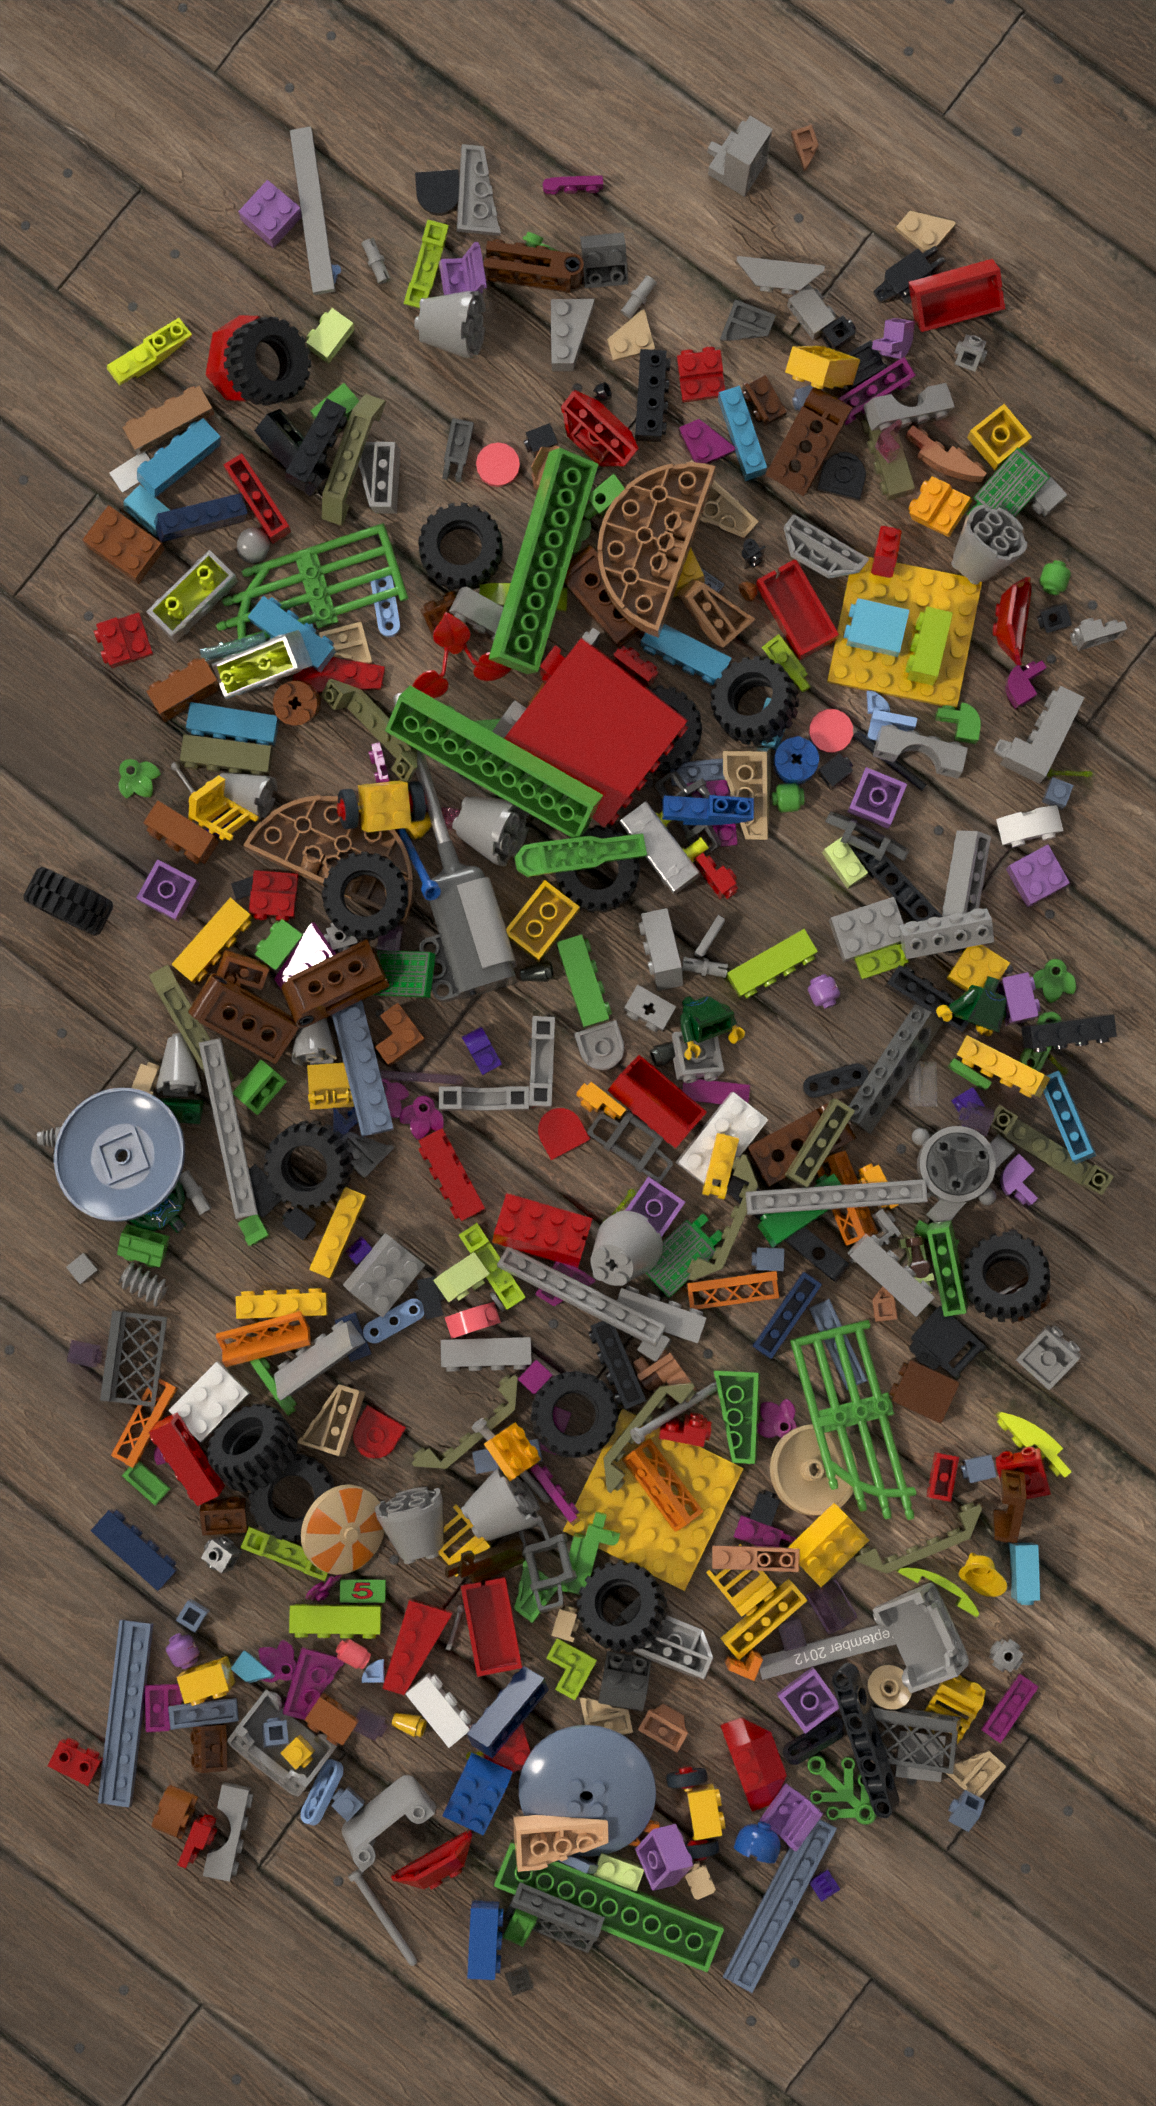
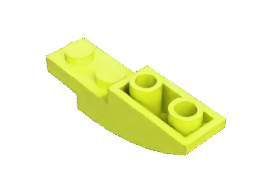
M177 318L143 339L141 345L108 364L107 370L119 386L135 376L139 378L174 353L192 337V334L182 320Z
M1003 1412L995 1414L999 1418L996 1421L1004 1431L1009 1430L1013 1434L1011 1439L1019 1448L1031 1447L1033 1445L1035 1446L1034 1449L1040 1448L1042 1458H1046L1050 1463L1048 1468L1056 1477L1060 1475L1065 1478L1071 1473V1470L1057 1456L1063 1448L1045 1431L1020 1417Z

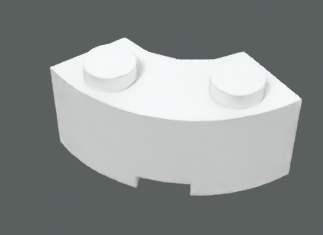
M1057 805L1036 808L1026 813L1019 812L996 819L1002 845L1012 844V847L1025 845V841L1041 837L1043 840L1053 839L1056 837V833L1063 831Z

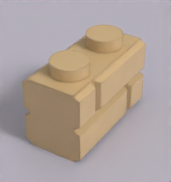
M692 1859L693 1867L685 1874V1878L694 1899L699 1900L714 1893L716 1889L705 1861H694Z

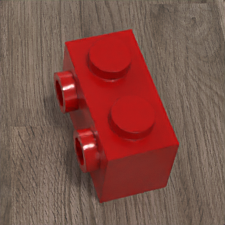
M71 1738L60 1740L47 1766L89 1786L103 1761V1758L99 1757L100 1753L91 1748L85 1750L79 1747L80 1743Z

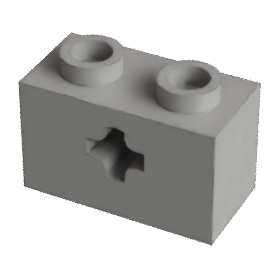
M639 985L636 986L624 1007V1010L627 1012L626 1016L634 1021L641 1019L646 1022L645 1026L656 1033L658 1030L663 1032L676 1009V1006ZM649 1005H652L653 1012L655 1013L645 1015V1009L643 1007L645 1006L648 1008Z

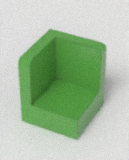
M259 1214L249 1216L238 1223L248 1246H253L270 1236Z

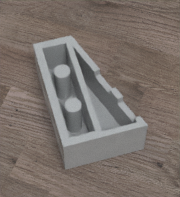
M551 299L552 371H574L594 310L595 299Z
M366 442L358 464L369 507L375 513L397 514L401 449L395 442Z
M668 909L642 913V922H639L638 925L641 936L645 935L646 942H643L645 955L650 956L648 967L650 975L654 974L657 991L683 986L682 967Z

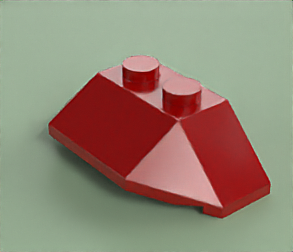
M239 315L212 333L205 375L226 401L246 402L241 397L242 393L240 391L236 392L232 386L234 384L232 380L228 381L226 376L229 374L228 370L224 369V362L227 361V357H224V349L229 347L227 346V341L229 337L233 336V332L237 328L259 319V316Z
M573 390L562 404L561 411L564 417L567 437L597 463L598 466H626L639 450L631 430L598 400Z
M1031 577L1021 579L1001 595L1000 603L996 604L998 622L993 625V636H996L998 645L1016 665L1022 666L1032 594Z
M742 1717L721 1724L722 1732L751 1811L769 1806L779 1793L787 1777L772 1733Z
M468 1829L396 1870L391 1874L392 1880L420 1889L430 1887L432 1890L443 1883V1878L457 1876L462 1872L461 1868L465 1865L473 1830Z

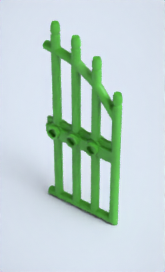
M382 523L242 570L243 577H249L253 574H256L246 591L222 600L224 606L241 602L238 616L216 624L218 631L237 626L238 639L229 641L227 644H220L216 648L218 653H224L239 648L240 652L248 649L249 644L270 638L271 636L264 631L246 636V623L250 622L248 615L251 612L248 613L251 599L302 581L306 594L279 602L281 604L280 608L286 610L309 602L313 614L299 618L297 621L303 625L306 623H316L318 629L339 622L337 615L395 596H399L400 602L408 600L409 598L385 524ZM379 534L382 543L381 547L323 566L320 565L317 554ZM386 555L389 567L327 587L324 574ZM291 562H297L300 573L260 586L270 569ZM392 575L395 583L394 588L336 607L333 606L330 595Z
M869 1320L791 1339L792 1350L831 1490L838 1489V1482L835 1478L837 1475L852 1486L860 1512L867 1510L863 1492L877 1496L885 1519L892 1518L887 1497H900L907 1520L914 1519L910 1496H916V1490L914 1487L907 1488L888 1420V1416L894 1414L892 1402L888 1392L881 1394L864 1332L865 1329L871 1327ZM853 1332L856 1333L873 1395L861 1400L843 1335ZM835 1338L852 1401L839 1405L822 1343L823 1340ZM811 1343L814 1344L831 1407L820 1411L817 1408L801 1346ZM879 1418L897 1489L884 1488L867 1421ZM858 1424L875 1486L860 1481L845 1427ZM837 1430L848 1472L831 1460L824 1433Z

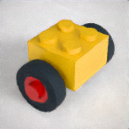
M399 780L358 785L359 803H357L353 789H342L338 793L337 814L344 829L357 828L359 812L361 828L366 832L412 827L411 821H422L425 818L427 800L419 781L407 783Z
M687 1766L679 1768V1771L667 1774L666 1780L669 1788H682L685 1792L687 1791L694 1834L691 1841L684 1843L688 1853H690L694 1861L705 1860L708 1856L719 1853L718 1840L705 1839L722 1836L721 1829H726L723 1813L718 1812V1806H722L719 1789H714L713 1783L696 1786L708 1781L706 1769Z

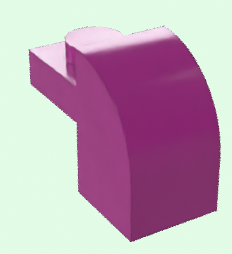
M1042 660L1037 664L1035 661L1023 667L1025 671H1022L1021 667L1017 665L1009 674L1005 690L1015 709L1036 697L1037 693L1029 681L1043 673L1047 668Z

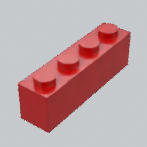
M241 453L223 464L228 476L239 493H241L272 544L290 534L291 530L288 523L244 455Z
M176 1412L156 1422L149 1431L151 1440L158 1446L165 1462L169 1463L175 1472L177 1480L187 1490L188 1497L194 1501L196 1506L218 1497L225 1484L210 1466L208 1458L179 1414Z

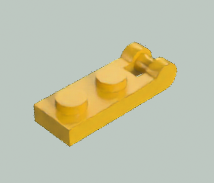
M716 1133L702 1190L703 1195L709 1196V1194L716 1195L719 1199H725L739 1138ZM713 1179L721 1180L719 1187L712 1185Z

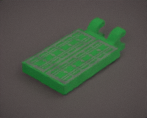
M1017 447L973 497L978 503L967 515L975 507L984 505L986 508L995 510L1002 508L1016 517L1051 476Z
M378 951L377 956L390 986L373 995L430 998L436 954L432 952Z
M701 1214L692 1224L686 1219L662 1242L663 1250L659 1261L646 1273L668 1298L689 1279L690 1273L687 1270L691 1261H696L698 1257L705 1260L711 1259L716 1251L713 1246L722 1239V1233L719 1230L709 1238L700 1229L709 1220L704 1214Z

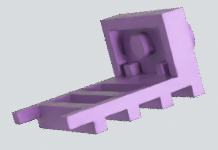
M474 242L462 258L441 259L439 261L444 295L464 291H479L482 294L483 289L487 288L479 242Z
M785 1783L759 1821L770 1824L772 1826L771 1830L775 1831L796 1852L823 1813L808 1798Z

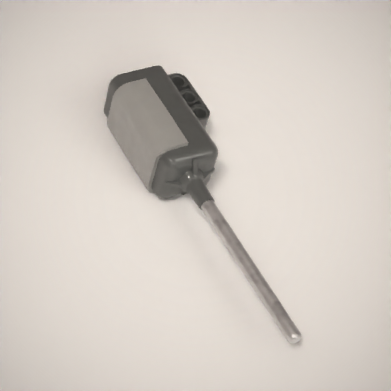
M397 693L393 697L395 705L399 698V695H401L402 693ZM418 750L415 772L426 796V807L438 843L437 847L443 866L442 871L435 878L431 879L438 883L441 894L437 899L429 900L439 934L424 939L420 944V952H425V947L429 944L436 946L434 966H442L443 971L438 976L433 975L432 992L439 1002L446 1003L456 999L473 998L517 983L518 980L514 971L517 964L490 878L485 877L479 867L466 866L459 862L453 842L449 837L424 753ZM442 986L449 988V994L445 997H440L437 993L438 989Z

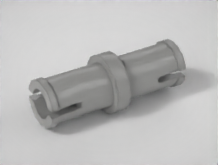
M369 238L363 241L361 244L369 259L367 263L369 267H372L378 284L391 280V277L385 267L384 256L380 255L375 239Z
M645 275L637 289L630 293V299L620 312L629 319L633 318L641 304L646 303V297L654 286L657 285V282L650 276Z
M683 958L682 971L701 973V976L708 974L726 978L728 964L711 962L706 958L703 960Z
M190 1171L183 1172L180 1175L179 1181L187 1193V1199H191L199 1215L212 1207L201 1192L203 1189L201 1186L198 1187Z

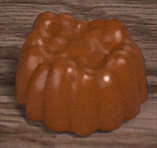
M746 581L738 585L739 592L745 600L751 602L755 599L757 595L756 584Z

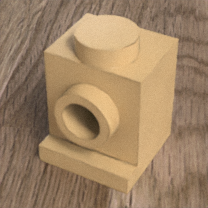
M150 1062L147 1063V1066L140 1064L132 1088L156 1096L153 1089H157L156 1085L160 1066Z
M565 1605L564 1609L559 1608L551 1635L573 1642L574 1636L571 1635V1632L576 1633L580 1621L576 1618L578 1609Z

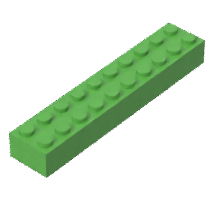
M562 448L549 452L489 660L525 674L538 672L597 471V463Z
M411 685L399 695L385 729L387 733L571 838L581 837L586 832L603 797L599 792Z
M513 1839L509 1843L494 1882V1887L514 1895L521 1882L605 1918L601 1930L705 1972L709 1970L724 1931L723 1924L642 1891H633L596 1877L593 1874H586L560 1861L550 1863L548 1867L541 1870L518 1872L515 1842Z

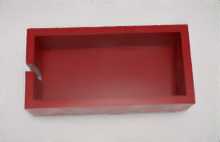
M993 259L908 282L914 321L921 332L1005 309L1004 295L1001 289V272Z
M796 559L779 567L777 573L774 570L757 579L758 591L799 660L808 657L838 639L839 634Z
M640 1055L623 1070L607 1090L615 1099L623 1103L633 1114L637 1115L649 1128L656 1131L674 1148L679 1146L707 1113Z
M506 1193L492 1243L578 1268L593 1218Z
M506 1576L486 1579L484 1585H482V1581L461 1584L477 1677L522 1668Z

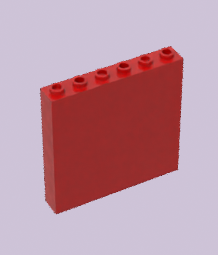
M580 638L504 739L602 794L603 797L593 819L605 828L608 824L612 826L620 816L617 814L618 810L622 806L626 808L633 800V797L630 796L635 789L639 791L647 782L644 778L649 771L654 773L661 764L658 761L663 753L667 756L675 746L671 742L676 736L681 738L689 727L685 725L688 722L686 718L584 638Z

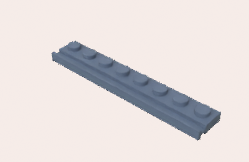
M361 1000L332 1014L361 1136L365 1137L371 1134L391 1131L394 1128Z
M119 1620L98 1803L132 1807L153 1623Z
M819 1819L796 1852L790 1846L788 1847L722 1975L723 1978L753 1993L837 1829L836 1827Z

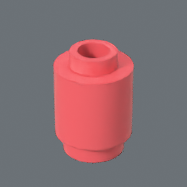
M349 1638L345 1641L342 1640L336 1648L337 1658L355 1669H364L371 1657V1653L367 1652V1648Z

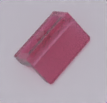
M900 419L879 434L875 448L888 463L896 458L900 445L894 439L902 425Z

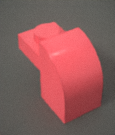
M494 1301L445 1317L451 1339L501 1323Z

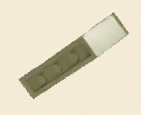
M365 394L352 409L323 491L322 520L343 526L350 507L345 501L373 421H380L386 404L385 400Z
M329 679L321 697L334 710L347 707L396 758L391 770L402 781L409 783L417 768L418 750L385 731L389 718L361 689Z
M167 964L150 974L149 977L191 1052L205 1073L199 1043L210 1041L211 1039L203 1025L188 1013L191 1004L181 989L173 971ZM228 1068L229 1078L231 1082L235 1078Z
M998 1105L987 1123L991 1128L1011 1143L1080 1186L1101 1196L1113 1179V1175L1097 1165H1090L1086 1161L1075 1164L1067 1149L1017 1119V1115Z
M742 1154L741 1158L736 1157L732 1169L735 1170L733 1175L750 1183L748 1186L744 1184L739 1197L743 1198L740 1206L735 1205L730 1217L734 1220L731 1227L726 1226L721 1238L725 1239L722 1248L718 1246L712 1258L716 1260L715 1263L698 1257L696 1261H691L687 1270L690 1273V1280H695L723 1269L747 1214L745 1192L757 1191L759 1186L748 1156Z
M508 1374L498 1382L501 1385L498 1390L509 1404H500L493 1410L496 1415L490 1420L486 1417L484 1418L487 1421L486 1426L490 1431L516 1409L518 1377L516 1375L511 1377ZM468 1432L458 1440L461 1445L455 1450L451 1446L442 1454L444 1458L442 1461L430 1447L426 1451L422 1447L413 1455L415 1460L412 1464L416 1467L447 1469L484 1436L480 1432L473 1433L472 1435Z
M688 1382L659 1386L603 1458L608 1492L611 1493L614 1489L618 1491L625 1483L623 1479L625 1473L612 1462L613 1460L618 1462L625 1453L623 1450L624 1446L628 1442L630 1444L634 1442L630 1431L635 1427L645 1426L654 1417L651 1414L654 1408L660 1409L668 1399L665 1397L666 1393L680 1404L684 1400L688 1403L696 1393L693 1390L695 1387L694 1383Z
M973 1502L962 1505L961 1511L957 1512L963 1530L957 1527L948 1531V1536L939 1539V1536L928 1539L926 1541L927 1545L920 1548L918 1545L905 1549L906 1554L898 1556L897 1553L884 1558L886 1561L884 1563L881 1562L876 1548H870L869 1545L862 1547L857 1552L858 1554L853 1557L859 1563L886 1574L970 1539L982 1508L980 1504L974 1505Z

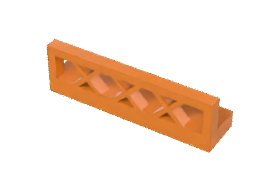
M846 1150L825 1158L823 1163H829L831 1168L830 1175L834 1173L842 1185L859 1184ZM822 1165L817 1171L819 1178L826 1174ZM868 1207L847 1208V1217L841 1214L840 1209H831L846 1246L859 1241L865 1233L869 1237L873 1234H878ZM849 1225L855 1228L858 1237L851 1239L848 1232Z
M777 1271L687 1283L690 1308L698 1310L779 1298ZM772 1281L774 1294L764 1295L757 1289L763 1282ZM759 1283L756 1288L750 1284ZM741 1285H747L753 1290L748 1298H741L735 1293ZM737 1286L734 1291L728 1287ZM719 1288H725L731 1293L726 1301L720 1302L713 1296ZM715 1289V1290L712 1292V1294H710V1293H708V1292L706 1291V1290ZM703 1291L709 1298L704 1304L694 1305L693 1292ZM755 1292L760 1295L758 1297H752ZM733 1295L738 1298L736 1300H730ZM711 1298L716 1301L715 1303H708Z
M301 1311L216 1333V1340L222 1349V1362L225 1367L311 1345L310 1327ZM297 1320L300 1322V1325H289V1322ZM270 1327L279 1328L274 1332L267 1330ZM251 1332L258 1334L255 1337L246 1336L247 1333ZM233 1338L236 1339V1342L226 1344L225 1339Z
M160 1378L159 1383L166 1388L161 1397L157 1398L156 1401L158 1403L154 1407L151 1416L143 1419L141 1412L143 1405H137L111 1454L112 1457L132 1468H136L138 1461L151 1440L149 1431L156 1422L162 1419L178 1389ZM154 1380L149 1383L152 1386V1388ZM148 1387L141 1398L142 1401H146L149 1394L152 1397V1392ZM139 1415L141 1420L135 1421ZM142 1423L143 1431L139 1437L133 1439L130 1431L132 1426ZM127 1435H129L130 1440L125 1441ZM131 1443L132 1451L128 1459L118 1454L122 1445Z
M650 1438L622 1458L674 1532L688 1525L703 1512ZM647 1447L652 1454V1459L647 1458L642 1449ZM658 1467L665 1471V1477L660 1476ZM671 1485L676 1486L679 1490V1496L674 1495L671 1491ZM685 1504H689L694 1511L692 1515H689L685 1510Z
M751 1649L747 1653L744 1662L728 1655L724 1662L729 1671L755 1681L763 1658L757 1650Z

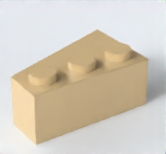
M338 1384L323 1405L322 1410L313 1419L309 1428L297 1443L336 1456L345 1457L365 1392Z

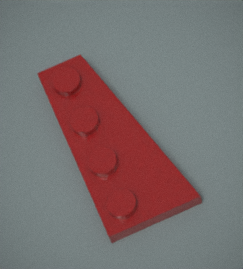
M332 657L321 673L310 666L295 673L292 681H306L318 693L323 692L329 679L351 685L362 691L381 690L385 666Z

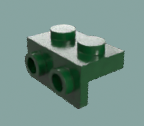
M159 1098L169 1107L179 1123L201 1124L204 1100Z

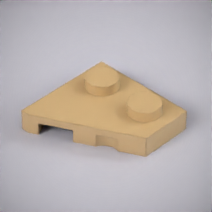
M909 211L896 226L895 230L924 253L934 246L938 247L955 227L956 223L951 220Z
M645 310L638 312L607 339L613 362L640 356V349L655 350Z
M362 622L319 632L320 638L326 636L334 643L333 647L336 653L333 657L373 664Z
M580 1697L585 1725L601 1726L622 1735L633 1733L628 1709L600 1704L597 1700Z
M987 1750L955 1763L954 1773L946 1774L964 1790L980 1797L1006 1766Z

